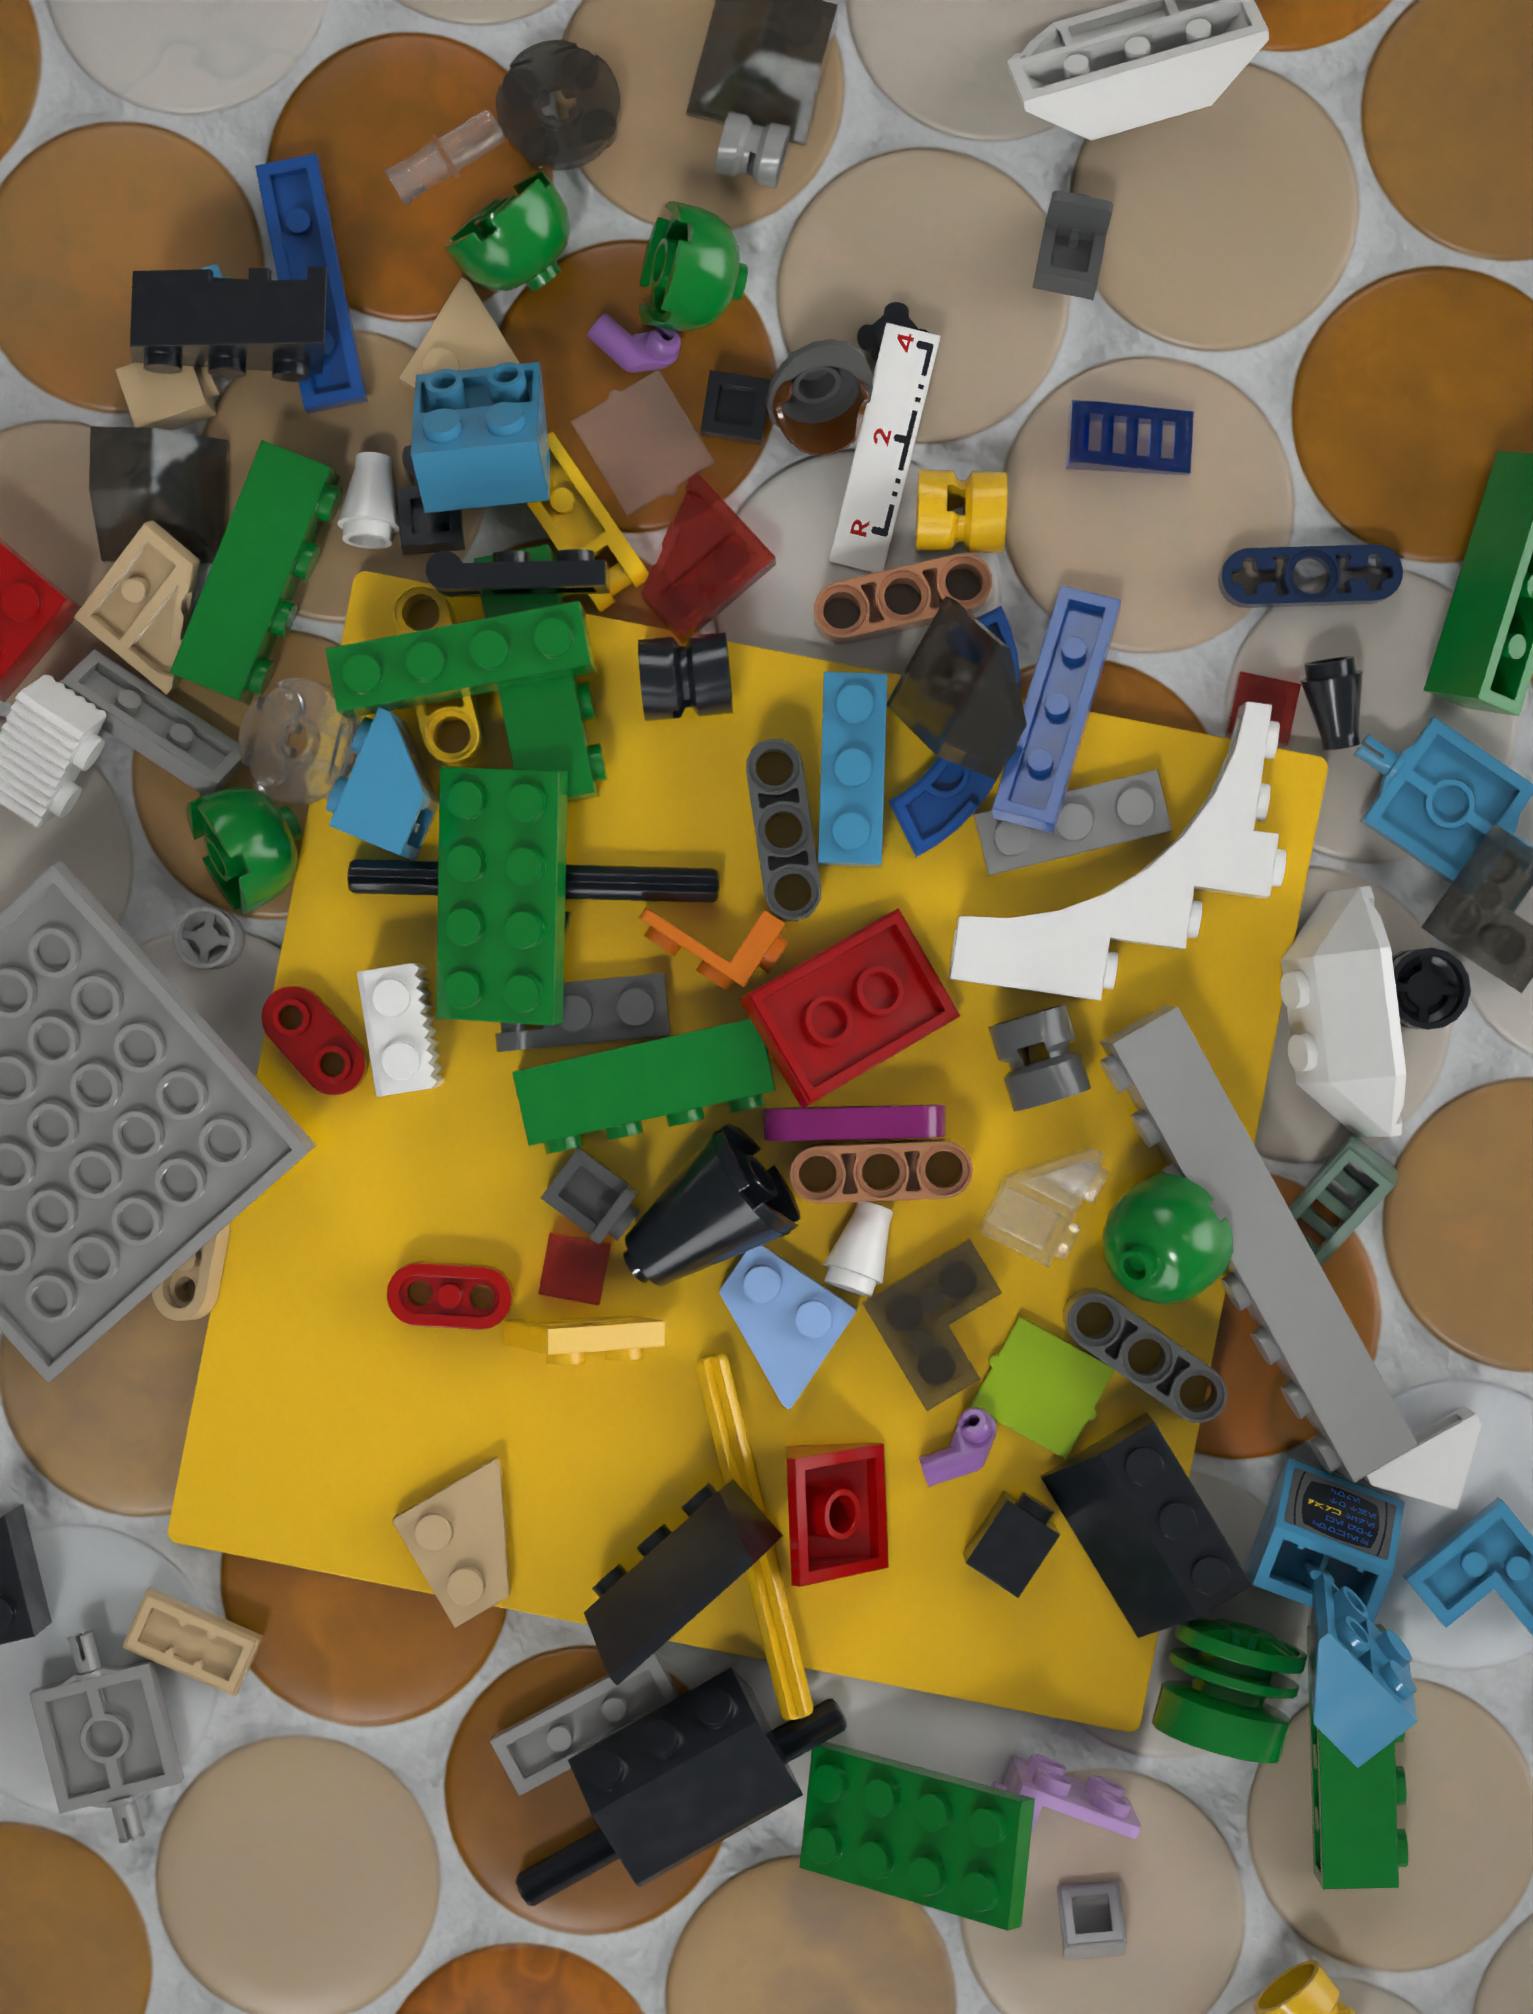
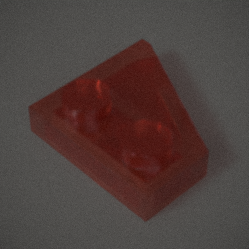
M695 472L688 480L685 487V497L674 523L671 522L662 542V551L658 561L652 566L641 591L643 601L682 644H685L691 635H695L776 565L774 554L698 472Z

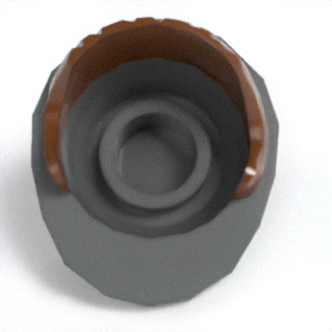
M834 339L816 341L796 351H792L771 378L765 400L770 421L780 428L786 439L803 453L825 456L848 448L857 439L866 405L871 400L873 389L871 369L863 351L847 341Z

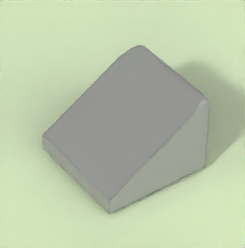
M1119 1881L1057 1887L1062 1948L1065 1960L1120 1956L1126 1953L1127 1941Z

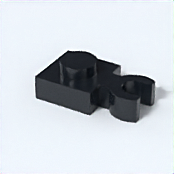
M411 445L405 446L402 453V461L406 476L415 486L397 488L403 555L465 550L462 509L425 513L412 462Z

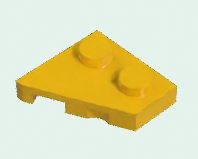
M641 1316L561 1318L560 1322L536 1324L525 1322L523 1319L503 1320V1345L546 1354L547 1364L551 1365L585 1363V1352L605 1351L606 1360H636L643 1358V1348L665 1346V1321Z

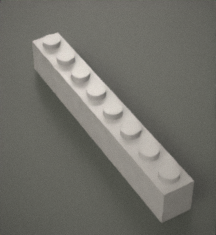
M1163 1005L1100 1041L1107 1054V1057L1100 1060L1107 1078L1118 1093L1124 1090L1128 1092L1137 1109V1112L1131 1114V1120L1135 1129L1149 1148L1155 1144L1157 1145L1168 1165L1161 1169V1173L1183 1176L1204 1188L1214 1198L1208 1205L1214 1210L1219 1221L1221 1222L1225 1217L1227 1218L1232 1229L1234 1252L1226 1270L1228 1275L1221 1278V1283L1234 1306L1239 1311L1247 1308L1258 1328L1250 1333L1252 1340L1267 1364L1272 1365L1275 1362L1278 1364L1288 1382L1280 1387L1281 1392L1296 1417L1302 1419L1306 1416L1317 1435L1316 1438L1310 1440V1444L1328 1473L1336 1470L1337 1473L1355 1483L1418 1446L1417 1440L1179 1007Z

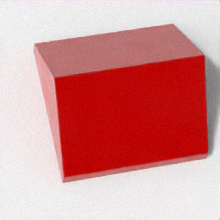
M884 1443L787 1446L791 1586L802 1587L889 1568Z

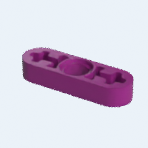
M941 1104L763 1109L764 1140L931 1138L946 1136L945 1105Z

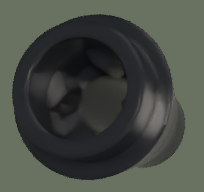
M1354 656L1328 658L1304 664L1306 678L1300 680L1320 733L1323 750H1336L1359 745L1358 730L1363 671L1356 670Z

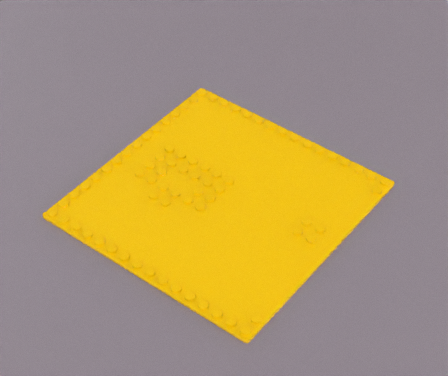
M369 571L359 572L354 577L341 645L396 635L392 619V606L396 596L404 588L413 584L434 586L431 583ZM444 596L452 606L457 624L485 618L481 597ZM430 600L416 603L408 615L411 629L415 631L431 629L438 621L439 607L436 602ZM585 614L596 672L576 677L578 683L589 682L596 719L585 720L589 745L601 744L607 780L597 782L599 797L567 803L566 865L713 868L719 873V897L713 903L565 899V911L571 912V917L564 944V983L665 973L671 1035L497 1052L495 1033H501L500 1022L435 1019L431 1026L438 1030L433 1038L440 1042L435 1050L441 1054L437 1063L443 1066L439 1073L445 1079L442 1085L431 1089L376 1097L357 972L409 963L422 964L428 969L423 977L430 981L425 989L432 993L427 1000L433 1005L429 1014L436 1018L438 896L357 894L349 891L347 873L349 863L354 859L413 860L329 826L333 813L326 811L330 793L340 775L349 778L358 754L351 752L356 731L364 717L371 719L375 717V714L347 719L339 714L336 709L332 688L273 993L278 989L288 986L305 987L315 992L362 1044L368 1057V1070L362 1083L348 1093L340 1095L321 1093L309 1084L269 1039L266 1033L264 1034L256 1078L317 1146L230 1222V1235L218 1298L213 1309L210 1311L169 1520V1538L177 1544L435 1595L392 1519L498 1456L503 1467L502 1491L504 1514H506V1549L510 1570L511 1593L509 1597L493 1606L588 1625L583 1612L599 1599V1596L592 1588L618 1564H621L627 1572L636 1566L644 1558L636 1548L661 1525L665 1523L673 1532L689 1517L681 1507L708 1483L717 1492L724 1487L696 1371L697 1360L721 1353L729 1357L767 1517L783 1535L774 1546L804 1668L1124 1732L1137 1730L1142 1720L1159 1631L1137 1638L1040 1476L1147 1412L1156 1423L1189 1478L1200 1423H1193L1182 1418L1115 1370L1094 1408L1097 1412L1096 1419L1086 1422L1067 1459L995 1421L996 1437L984 1466L976 1472L928 1487L919 1457L949 1447L960 1414L964 1410L971 1408L970 1404L991 1367L988 1358L992 1354L998 1355L1018 1316L1094 1356L1071 1337L1063 1323V1308L1067 1299L1074 1292L1084 1288H1097L1108 1293L1211 1367L1225 1297L1221 1278L1228 1275L1225 1271L1201 1294L1190 1300L1174 1304H1159L1144 1301L1128 1292L1112 1275L1104 1258L1102 1237L1110 1209L1132 1186L1145 1181L1152 1175L1161 1173V1169L1168 1165L1157 1145L1155 1144L1149 1148L1135 1129L1131 1120V1114L1137 1112V1109L1128 1092L1124 1090L1118 1093L1107 1078L1100 1060L1107 1057V1054L1100 1041L1163 1005L1178 1006L1255 1145L1283 1002L1280 993V982L1283 976L1281 959L1295 941L1328 773V764L1325 759L1316 755L1277 748L1274 759H1264L1261 783L1270 784V801L1265 821L1255 820L1254 831L1279 834L1277 849L1286 850V867L1281 887L1272 886L1270 897L1263 899L1194 889L1193 900L1202 901V917L1197 938L1187 937L1185 949L1177 950L1110 940L1108 951L1118 953L1117 974L1113 990L1103 989L1101 1000H1089L948 979L957 917L1013 918L1059 911L1098 897L1142 871L1178 838L1204 803L1227 756L1231 739L1090 712L1067 791L1158 770L1172 831L988 876L973 815L992 810L1005 765L989 794L977 810L953 834L918 857H915L888 803L889 800L900 795L915 784L929 770L941 753L950 734L955 717L957 703L956 685L727 641L733 714L699 717L692 707L685 708L681 718L645 721L640 684L638 640L673 637L679 646H686L693 634ZM824 672L887 674L881 867L818 866L821 898L816 911L808 918L798 922L785 921L777 917L769 909L764 895L746 774L747 758L751 750L759 742L767 739H782L791 743L799 752L803 763L818 864ZM499 690L477 694L475 696L485 732V746L477 760L465 767L513 769ZM1020 698L1017 726L1026 699ZM415 706L390 711L407 723L439 802L440 767L449 765L443 764L428 752L423 742ZM462 721L447 723L439 734V745L442 751L448 754L462 751L470 740V729L467 723ZM776 752L763 756L757 765L758 777L763 783L770 786L784 784L793 772V766L789 758ZM439 806L416 861H438ZM789 814L774 816L766 827L767 840L778 848L794 846L802 835L800 822ZM790 875L778 882L775 888V899L782 908L789 911H797L809 903L812 891L809 883L804 878ZM646 907L730 962L765 910L786 924L780 936L789 941V944L769 973L758 967L746 987L733 981L726 991L696 971L702 959L681 946L676 956H673L644 937L650 925L639 919V916ZM895 909H900L961 1016L807 1107L945 1105V1137L764 1140L763 1109L801 1107L768 1051L776 1090L764 1093L765 1106L729 1113L727 1102L703 1107L705 1119L668 1127L666 1115L642 1121L643 1133L608 1141L605 1129L580 1134L583 1144L581 1148L639 1191L631 1204L638 1208L640 1212L618 1241L607 1234L600 1245L589 1239L590 1235L541 1199L577 1148L546 1154L544 1143L528 1145L512 1072L750 1019L739 998ZM1066 1004L1076 1036L1069 1045L1070 1052L1082 1056L1091 1089L1054 1102L1014 1112L1003 1079L1010 1071L1009 1063L997 1059L988 1027L1030 1013ZM294 1005L288 1006L282 1013L284 1025L292 1030L301 1025L303 1020L301 1010ZM525 1024L526 1030L544 1029V1025ZM1044 1041L1027 1046L1030 1062L1050 1057ZM330 1052L324 1058L323 1067L329 1075L337 1076L344 1069V1060L340 1054ZM728 1123L739 1127L759 1145L761 1150L753 1156L766 1170L773 1165L776 1166L790 1188L800 1211L801 1219L795 1222L799 1226L788 1235L768 1242L764 1246L857 1308V1312L790 1410L780 1402L719 1294L720 1288L744 1253L664 1286H657L650 1280L646 1283L639 1281L629 1270L623 1258V1253L627 1250L625 1244L627 1233L709 1137ZM927 1139L950 1140L965 1150L971 1159L972 1177L966 1189L957 1196L946 1199L867 1201L893 1211L889 1225L883 1284H876L872 1297L851 1293L824 1281L828 1267L823 1264L853 1215L857 1202L814 1203L798 1196L792 1188L789 1177L791 1162L797 1152L813 1144ZM936 1152L926 1163L925 1172L928 1180L940 1186L951 1184L960 1174V1161L952 1152ZM875 1154L864 1163L862 1175L864 1180L872 1187H888L897 1178L898 1165L895 1159L888 1154ZM813 1156L804 1161L800 1167V1179L811 1190H823L832 1185L836 1177V1169L833 1163L826 1157ZM413 1262L488 1265L502 1271L508 1277L513 1287V1305L509 1314L503 1320L523 1319L525 1322L536 1324L560 1322L561 1318L641 1316L665 1321V1346L643 1348L642 1359L606 1360L605 1351L585 1352V1363L551 1365L547 1364L546 1354L503 1345V1320L498 1325L484 1330L408 1325L395 1317L390 1310L387 1302V1287L392 1276L399 1269ZM416 1281L411 1285L410 1295L415 1302L425 1304L430 1301L432 1291L427 1283ZM477 1285L472 1291V1299L479 1307H489L494 1301V1294L488 1286ZM1100 1302L1085 1304L1076 1316L1078 1330L1085 1334L1101 1332L1109 1321L1107 1306ZM1152 1339L1136 1341L1128 1352L1129 1365L1136 1370L1152 1368L1160 1357L1158 1342ZM1195 1375L1185 1380L1180 1388L1182 1404L1187 1406L1203 1404L1209 1378L1203 1375ZM884 1443L889 1568L802 1587L791 1586L787 1446ZM1003 1491L1017 1500L1024 1491L1044 1503L1054 1511L1049 1521L1056 1525L1060 1533L1059 1538L1019 1598L966 1564L963 1556V1551ZM746 1572L668 1641L767 1660Z

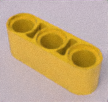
M413 584L404 588L396 596L392 606V619L396 635L415 632L409 625L408 615L416 603L424 600L436 602L439 607V618L432 628L457 624L450 602L436 588L426 584ZM475 695L415 706L423 742L428 752L437 760L449 766L465 767L475 762L482 754L485 746V732ZM451 721L467 723L470 729L468 745L458 753L448 754L442 751L439 745L441 729Z

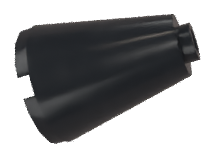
M728 1123L715 1131L625 1236L627 1250L623 1253V1258L629 1270L639 1281L646 1283L650 1280L657 1286H664L788 1235L799 1226L795 1222L801 1219L800 1211L783 1176L775 1165L766 1170L753 1156L761 1148L739 1127Z

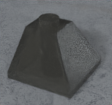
M716 0L686 115L724 125L730 111L749 116L752 123L765 127L774 122L790 126L789 142L806 146L837 30L838 4L822 0Z
M90 426L89 492L101 561L115 563L143 524L153 520L200 559V564L212 565L227 528L229 441L158 428Z
M946 596L887 701L886 706L936 756L996 780L1006 761L1016 752L1020 737L1027 726L1010 648L959 602Z

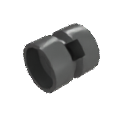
M1066 1004L1030 1013L988 1027L997 1059L1009 1063L1010 1071L1003 1079L1014 1112L1054 1102L1091 1089L1082 1056L1070 1052L1069 1045L1076 1036ZM1044 1041L1050 1057L1030 1062L1027 1046Z

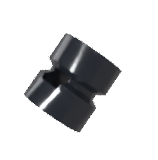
M726 632L691 635L686 646H679L673 637L638 640L640 684L645 721L681 718L685 708L692 707L699 717L733 714Z
M1436 948L1405 950L1392 956L1401 1027L1420 1030L1444 1028L1460 1017L1468 1005L1471 994L1469 974L1460 960L1449 952Z

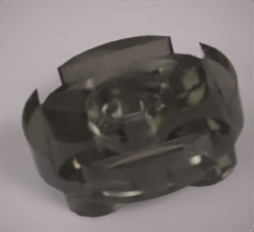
M566 40L539 42L526 48L515 57L509 65L510 70L504 76L502 86L499 85L496 95V110L505 138L511 147L525 158L527 163L539 169L570 170L592 162L614 143L618 133L617 128L622 113V104L618 83L606 61L596 53L594 56L588 50L577 47L576 43ZM561 90L565 99L575 97L577 101L576 106L569 110V117L564 120H557L554 115L545 116L542 112V108L550 104L549 94L553 91Z

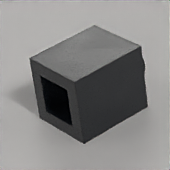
M1003 1491L963 1551L965 1563L1019 1598L1060 1536L1056 1525L1049 1521L1054 1511L1024 1491L1018 1500Z

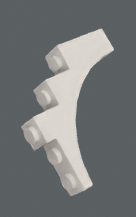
M1247 701L1239 707L1227 756L1206 800L1178 838L1142 871L1098 897L1059 911L1013 918L957 917L948 979L1089 1000H1101L1103 989L1113 990L1117 974L1118 953L1108 951L1110 940L1177 950L1185 949L1187 937L1197 938L1202 917V901L1193 900L1194 889L1259 899L1270 897L1271 887H1281L1286 867V850L1277 849L1279 834L1254 831L1255 820L1265 821L1270 801V784L1261 783L1264 759H1274L1279 739L1280 724L1279 722L1270 721L1272 705Z

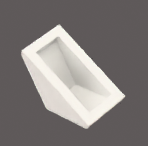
M1463 1406L1414 1433L1413 1435L1419 1444L1418 1446L1363 1478L1372 1486L1458 1510L1482 1424L1474 1412Z

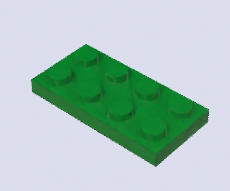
M459 766L440 767L436 1019L550 1026L563 1023L568 771Z
M824 1742L812 1749L799 1868L1009 1931L1022 1926L1035 1798L834 1743Z

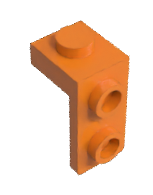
M646 907L639 916V919L650 925L644 937L673 956H676L681 946L702 959L696 971L726 991L733 981L746 987L758 967L769 973L789 944V941L780 936L786 924L765 910L730 962Z

